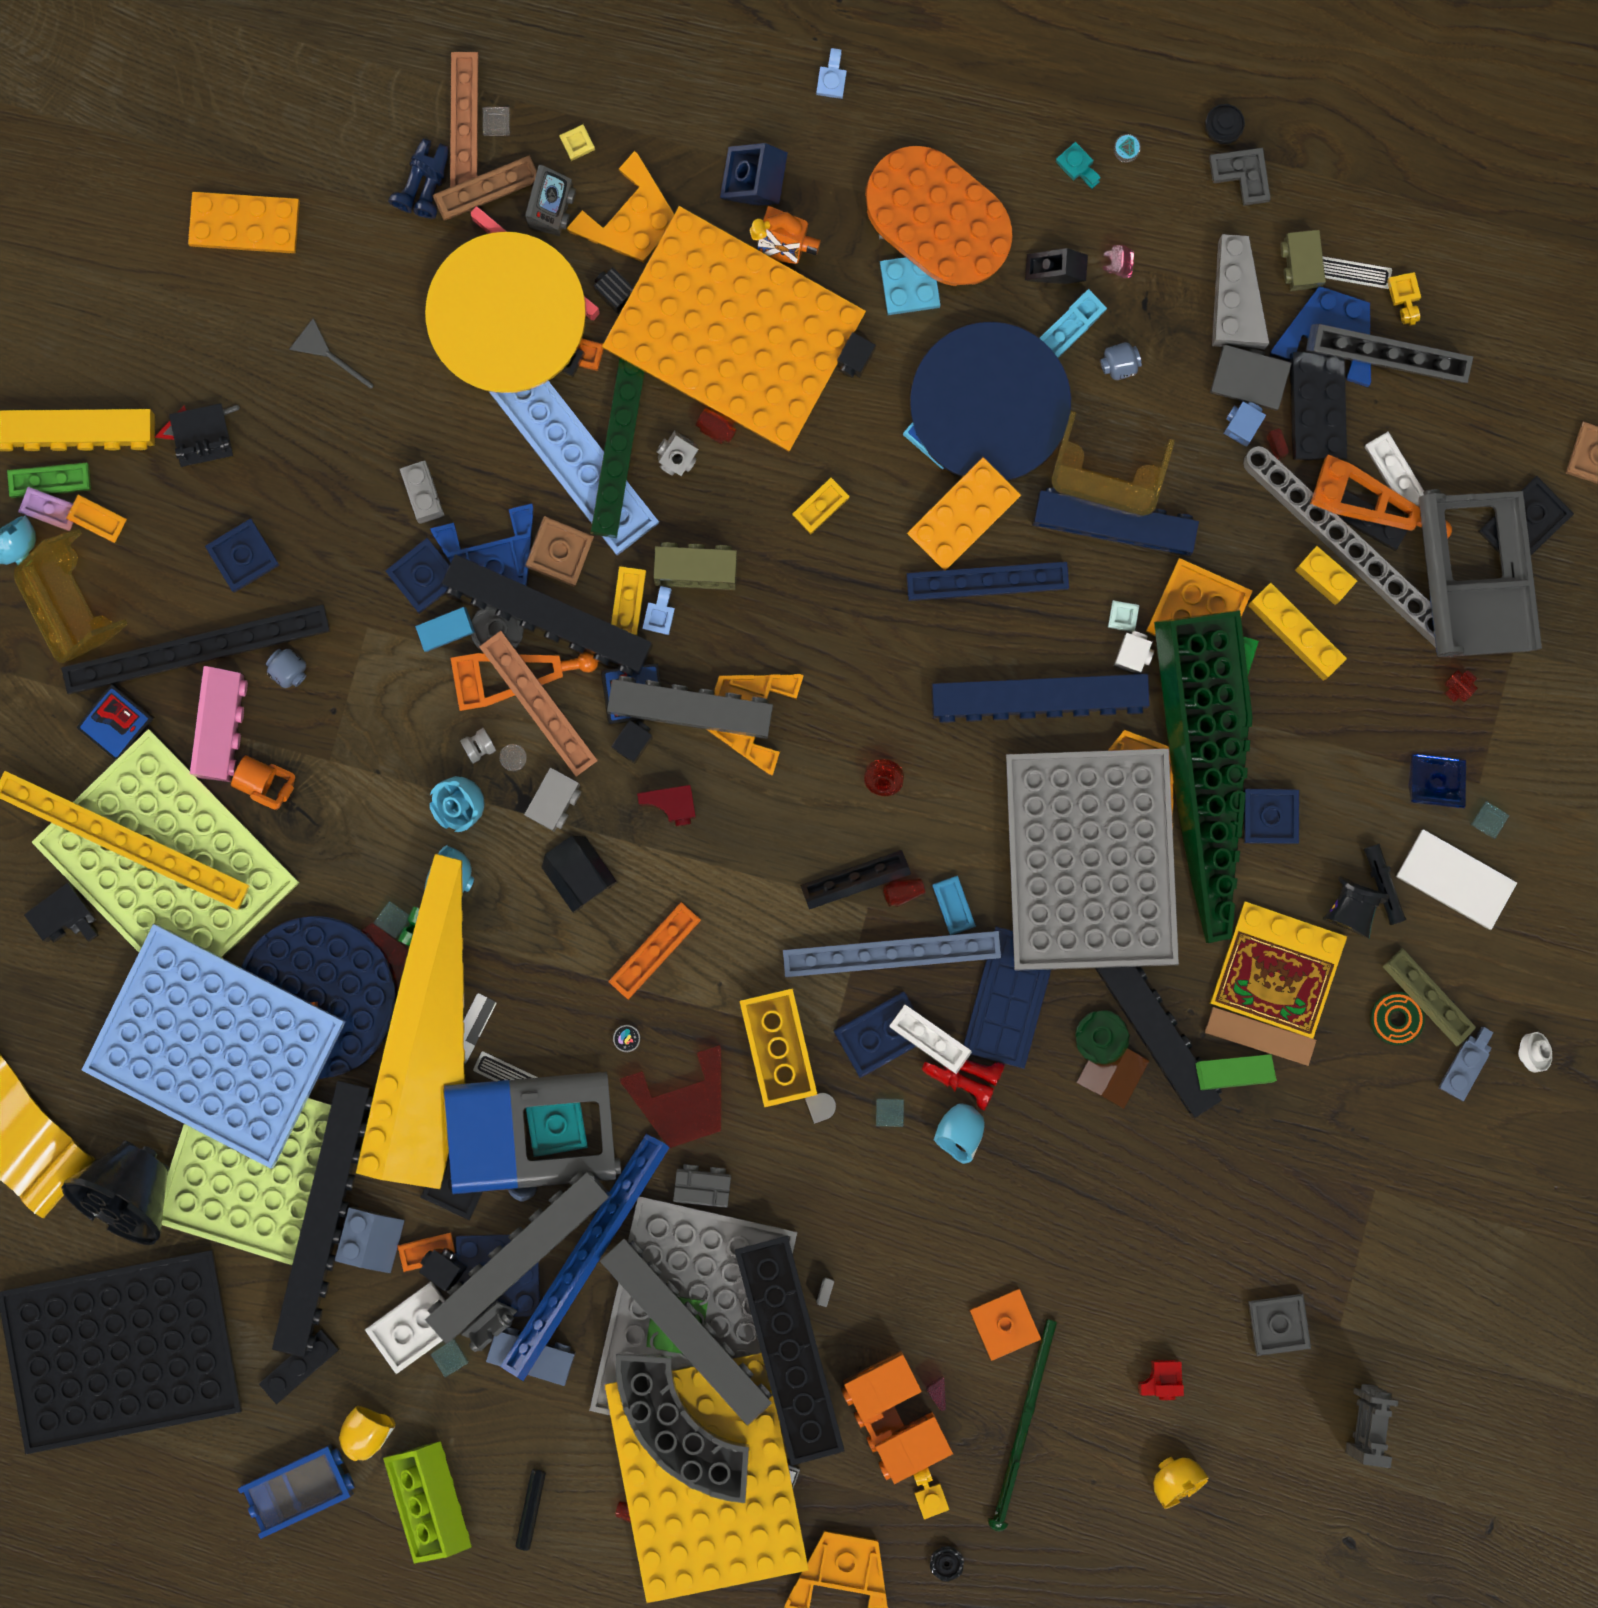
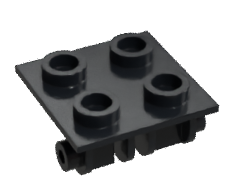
M222 403L169 414L176 444L175 453L181 467L233 456Z

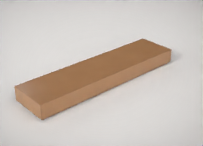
M529 155L433 195V198L445 221L472 210L476 206L479 207L534 184L537 170Z
M1215 1007L1211 1009L1204 1032L1309 1066L1316 1044L1315 1039Z

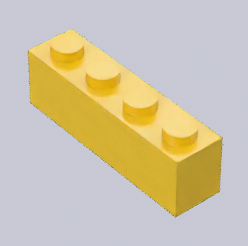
M1272 583L1248 604V607L1323 681L1347 659Z

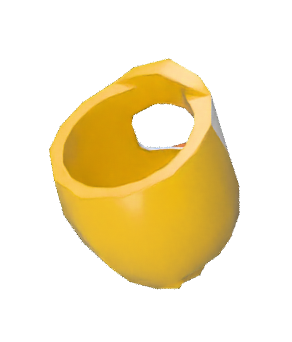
M356 1406L346 1417L339 1435L340 1445L345 1455L353 1461H364L371 1458L381 1449L395 1428L394 1419L363 1406Z

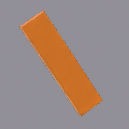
M681 902L608 982L629 1000L699 924L701 919Z

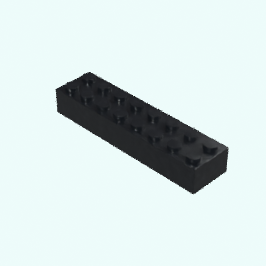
M788 1235L735 1249L791 1466L844 1452L842 1438Z

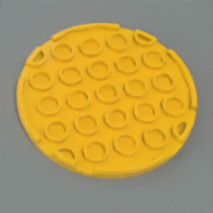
M495 232L476 237L464 243L441 264L428 290L425 310L426 325L435 352L445 366L458 378L484 391L518 393L536 388L548 382L570 362L583 337L586 302L577 274L569 262L555 248L527 234Z

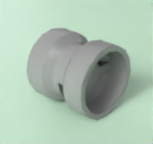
M484 727L476 731V735L473 737H465L460 740L473 764L479 761L481 756L485 754L490 755L497 751ZM473 741H476V743H477L478 747L480 748L481 752L478 751V749H477V747H476V745L474 744Z

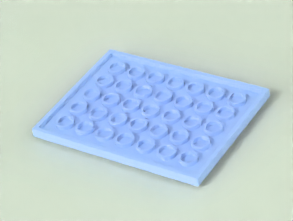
M153 924L82 1071L272 1169L346 1021L157 924Z

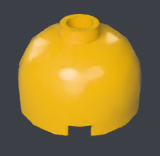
M1169 1457L1158 1465L1161 1470L1154 1478V1492L1164 1509H1168L1179 1504L1180 1499L1187 1495L1190 1497L1208 1482L1207 1479L1209 1478L1201 1466L1190 1458L1174 1460L1172 1457Z

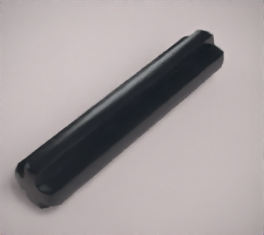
M532 1469L515 1545L517 1549L529 1551L543 1490L546 1472L540 1469Z

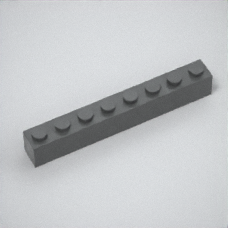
M580 1171L569 1181L572 1186L565 1193L559 1190L548 1200L551 1205L545 1211L540 1208L529 1217L531 1224L524 1230L521 1226L508 1237L511 1240L510 1243L504 1248L501 1245L496 1247L488 1255L491 1259L484 1266L480 1263L468 1273L471 1278L466 1283L462 1284L459 1281L447 1292L450 1297L442 1303L438 1300L427 1310L430 1315L425 1321L445 1344H448L612 1196L591 1171L585 1175Z
M623 1239L600 1262L744 1423L749 1426L772 1404L769 1400L772 1394L762 1383L759 1386L754 1384L750 1379L754 1374L744 1363L739 1366L732 1359L735 1353L725 1342L721 1345L718 1344L713 1338L717 1333L707 1322L702 1325L695 1318L698 1312L688 1301L684 1305L676 1297L680 1292L670 1281L664 1284L658 1277L662 1272L652 1261L646 1264L640 1257L643 1251L633 1240L628 1244Z

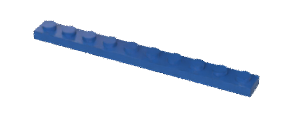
M648 1134L644 1136L610 1191L612 1196L600 1206L500 1366L501 1368L524 1381L670 1148L665 1143Z

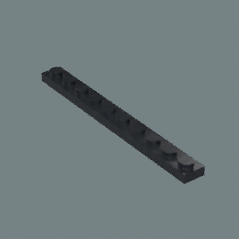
M318 605L62 667L61 669L67 694L70 695L331 631L325 606Z

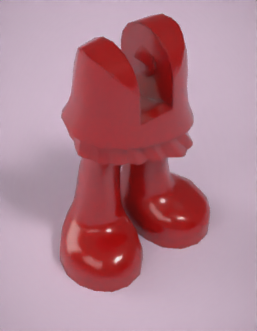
M967 1059L960 1070L973 1074L996 1086L1005 1064L996 1062L991 1066H985ZM927 1062L923 1063L921 1070L927 1075L943 1083L947 1088L951 1086L955 1092L959 1087L976 1097L978 1108L983 1111L986 1110L994 1092L993 1087L971 1080L959 1074V1071L955 1074L945 1066L941 1069L936 1065Z

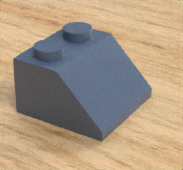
M349 1207L335 1261L359 1268L391 1273L405 1220L356 1207Z

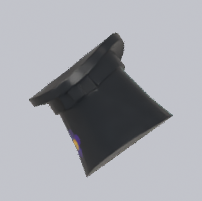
M1339 876L1338 880L1343 884L1340 890L1341 893L1331 909L1323 917V920L1370 939L1375 910L1380 903L1387 902L1390 896Z

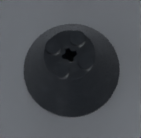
M124 1140L120 1146L65 1180L62 1192L66 1199L87 1218L93 1221L97 1217L108 1224L107 1230L135 1243L154 1245L161 1235L167 1173L170 1168L156 1159L157 1153L151 1148L143 1146L140 1149Z

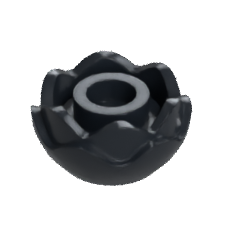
M944 1546L932 1554L930 1569L932 1574L941 1581H951L958 1578L963 1572L964 1559L962 1554L955 1548ZM945 1561H949L948 1566L944 1565Z

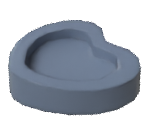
M537 1187L508 1189L514 1199L526 1201L536 1194Z

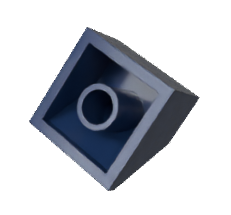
M767 143L728 147L720 198L759 206L779 204L788 152Z

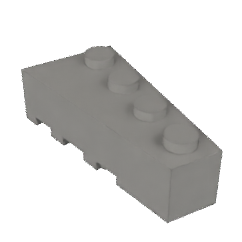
M1222 234L1218 241L1212 346L1222 347L1227 345L1235 348L1265 350L1269 340L1249 236Z

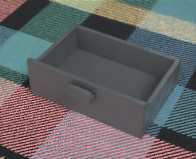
M1223 345L1210 393L1245 403L1252 402L1260 407L1277 411L1291 363L1264 356L1265 352L1250 348L1249 351Z

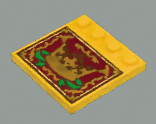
M1243 902L1209 1004L1313 1039L1347 936L1248 902Z

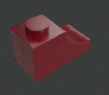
M691 785L637 793L640 806H652L662 810L668 816L670 823L675 822L676 827L690 825L691 820L696 819Z

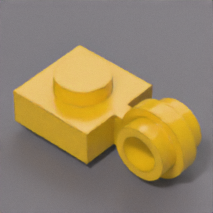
M1415 272L1389 277L1387 283L1393 306L1400 304L1405 306L1400 309L1402 323L1409 326L1415 325L1417 321H1420V312L1418 306H1413L1412 302L1419 301L1421 298Z
M927 1467L914 1474L917 1486L922 1484L924 1486V1489L914 1492L923 1518L927 1519L950 1510L940 1483L929 1486L928 1482L933 1481L929 1468Z

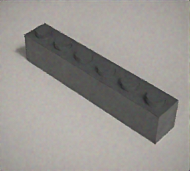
M1311 324L1306 351L1456 383H1468L1473 356L1322 324Z
M619 676L618 680L612 679L607 708L608 714L768 739L773 704H768V699L752 697V701L742 700V695L726 693L725 697L714 695L715 691L709 689H699L698 693L690 692L687 686L672 684L671 689L661 687V682L646 680L645 684L634 683L635 678Z

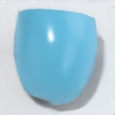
M964 1103L957 1104L943 1116L938 1125L934 1141L955 1160L962 1164L970 1163L983 1137L984 1117L973 1106ZM956 1144L961 1146L966 1152L961 1151Z

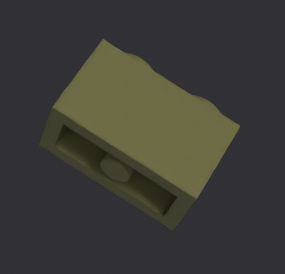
M1320 231L1287 233L1284 242H1281V255L1287 261V268H1284L1285 284H1289L1290 291L1323 287L1326 281Z

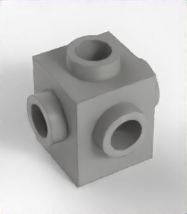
M674 430L669 440L664 439L656 451L659 454L657 458L658 462L661 463L660 468L670 475L677 473L682 476L685 470L689 472L694 466L697 459L694 456L699 449L696 443Z

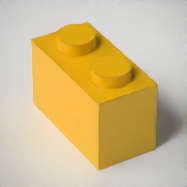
M1318 546L1295 569L1299 575L1334 605L1340 602L1357 582L1354 577Z

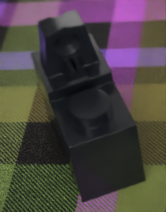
M66 883L24 914L42 941L49 942L51 940L53 943L66 935L65 929L67 928L75 934L81 932L87 941H92L99 936L91 924L96 920L94 918L95 913L72 883Z

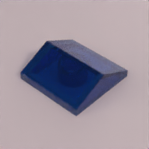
M1412 754L1409 777L1411 802L1465 809L1466 760Z

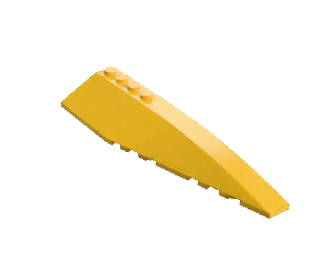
M435 854L410 943L356 1170V1173L384 1181L441 1189L449 1156L444 1086L465 1084L464 963H462L463 884L462 860L439 854Z

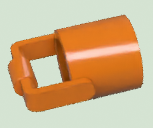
M245 755L234 773L231 787L249 794L252 800L275 810L279 809L281 804L286 802L292 793L295 775L274 764L268 766ZM275 775L288 780L278 793L276 801L265 796Z

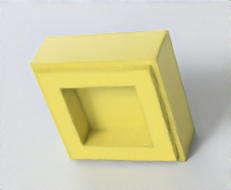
M583 124L559 135L571 161L595 150Z

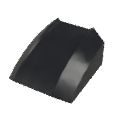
M570 836L544 856L541 868L573 913L583 908L587 902L604 890L610 889L618 883L586 836Z

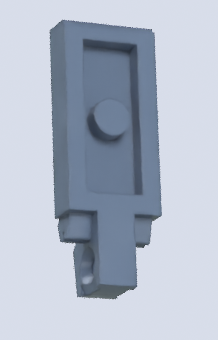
M1481 1027L1475 1038L1469 1036L1467 1041L1463 1042L1439 1085L1441 1090L1461 1101L1465 1100L1490 1055L1491 1047L1487 1044L1494 1032Z

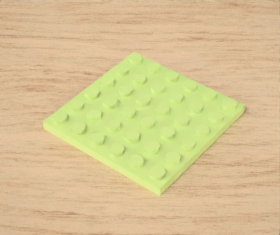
M311 1098L307 1099L272 1169L184 1124L167 1175L162 1225L292 1265L331 1104Z

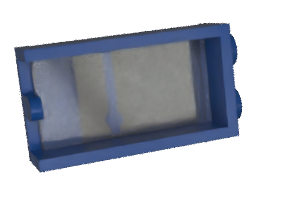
M332 1444L238 1488L239 1493L244 1492L250 1505L248 1507L250 1516L252 1518L255 1517L261 1532L258 1535L260 1539L339 1503L354 1494L352 1491L355 1488L354 1482L350 1474H345L341 1464L344 1461L338 1448L333 1449Z

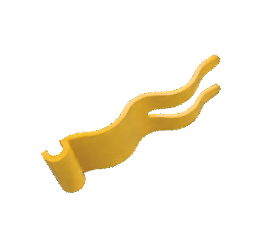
M0 1054V1180L11 1188L31 1211L41 1218H45L64 1196L62 1186L65 1180L92 1164L95 1158L83 1151L74 1139L41 1110L13 1069Z

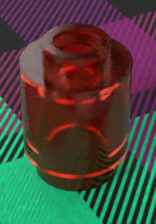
M707 407L695 425L700 428L701 433L721 445L725 441L729 443L737 431L734 428L735 421L715 409L710 410Z

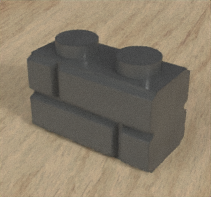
M683 1164V1169H677L673 1202L728 1208L731 1174H726L725 1168L710 1167V1172L699 1171L698 1165Z

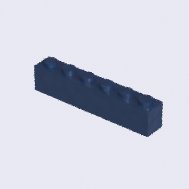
M1046 488V491L1041 490L1039 493L1033 526L1185 556H1191L1193 553L1199 521L1193 520L1191 515L1179 513L1175 517L1166 515L1167 511L1152 508L1151 512L1140 510L1141 506L1131 503H1125V506L1114 505L1113 500L1099 498L1098 501L1088 500L1087 495L1072 493V496L1063 495L1061 490L1055 488Z

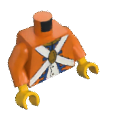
M770 206L767 208L764 219L754 220L750 228L752 239L759 240L757 250L778 262L797 264L799 263L802 251L817 255L821 243L819 239L806 236L808 229L807 221L795 217L789 212H783Z

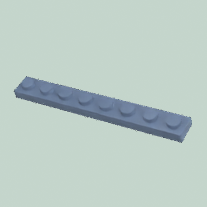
M999 931L791 949L783 950L785 977L996 959L1001 958Z

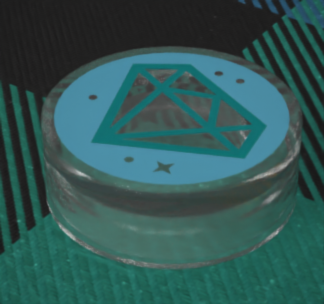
M1132 134L1121 135L1114 144V154L1122 162L1134 161L1141 150L1140 141Z

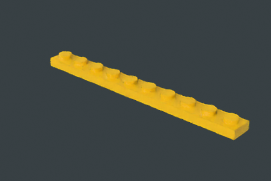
M4 771L0 779V799L236 910L240 909L250 885L7 771Z

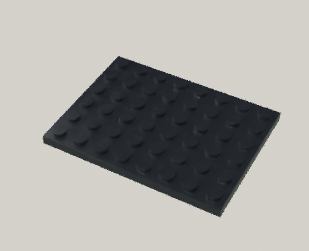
M214 1250L0 1291V1313L25 1455L242 1412Z

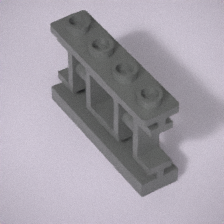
M1362 1384L1361 1388H1354L1353 1391L1354 1394L1360 1397V1399H1357L1359 1410L1356 1432H1353L1355 1443L1347 1442L1345 1453L1363 1465L1391 1468L1392 1457L1386 1454L1384 1450L1387 1451L1388 1449L1386 1437L1389 1417H1392L1390 1405L1398 1406L1399 1401L1392 1398V1393H1388L1386 1390L1378 1388V1386Z

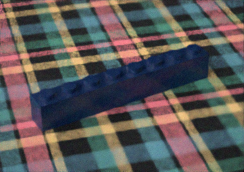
M1148 674L932 684L931 687L933 719L939 718V723L955 722V718L966 717L967 722L982 721V716H993V720H1008L1009 715H1020V719H1034L1036 714H1046L1047 718L1063 717L1062 713L1073 712L1074 717L1089 716L1090 711H1100L1102 716L1116 715V710H1127V714H1142L1143 709H1147L1150 706Z

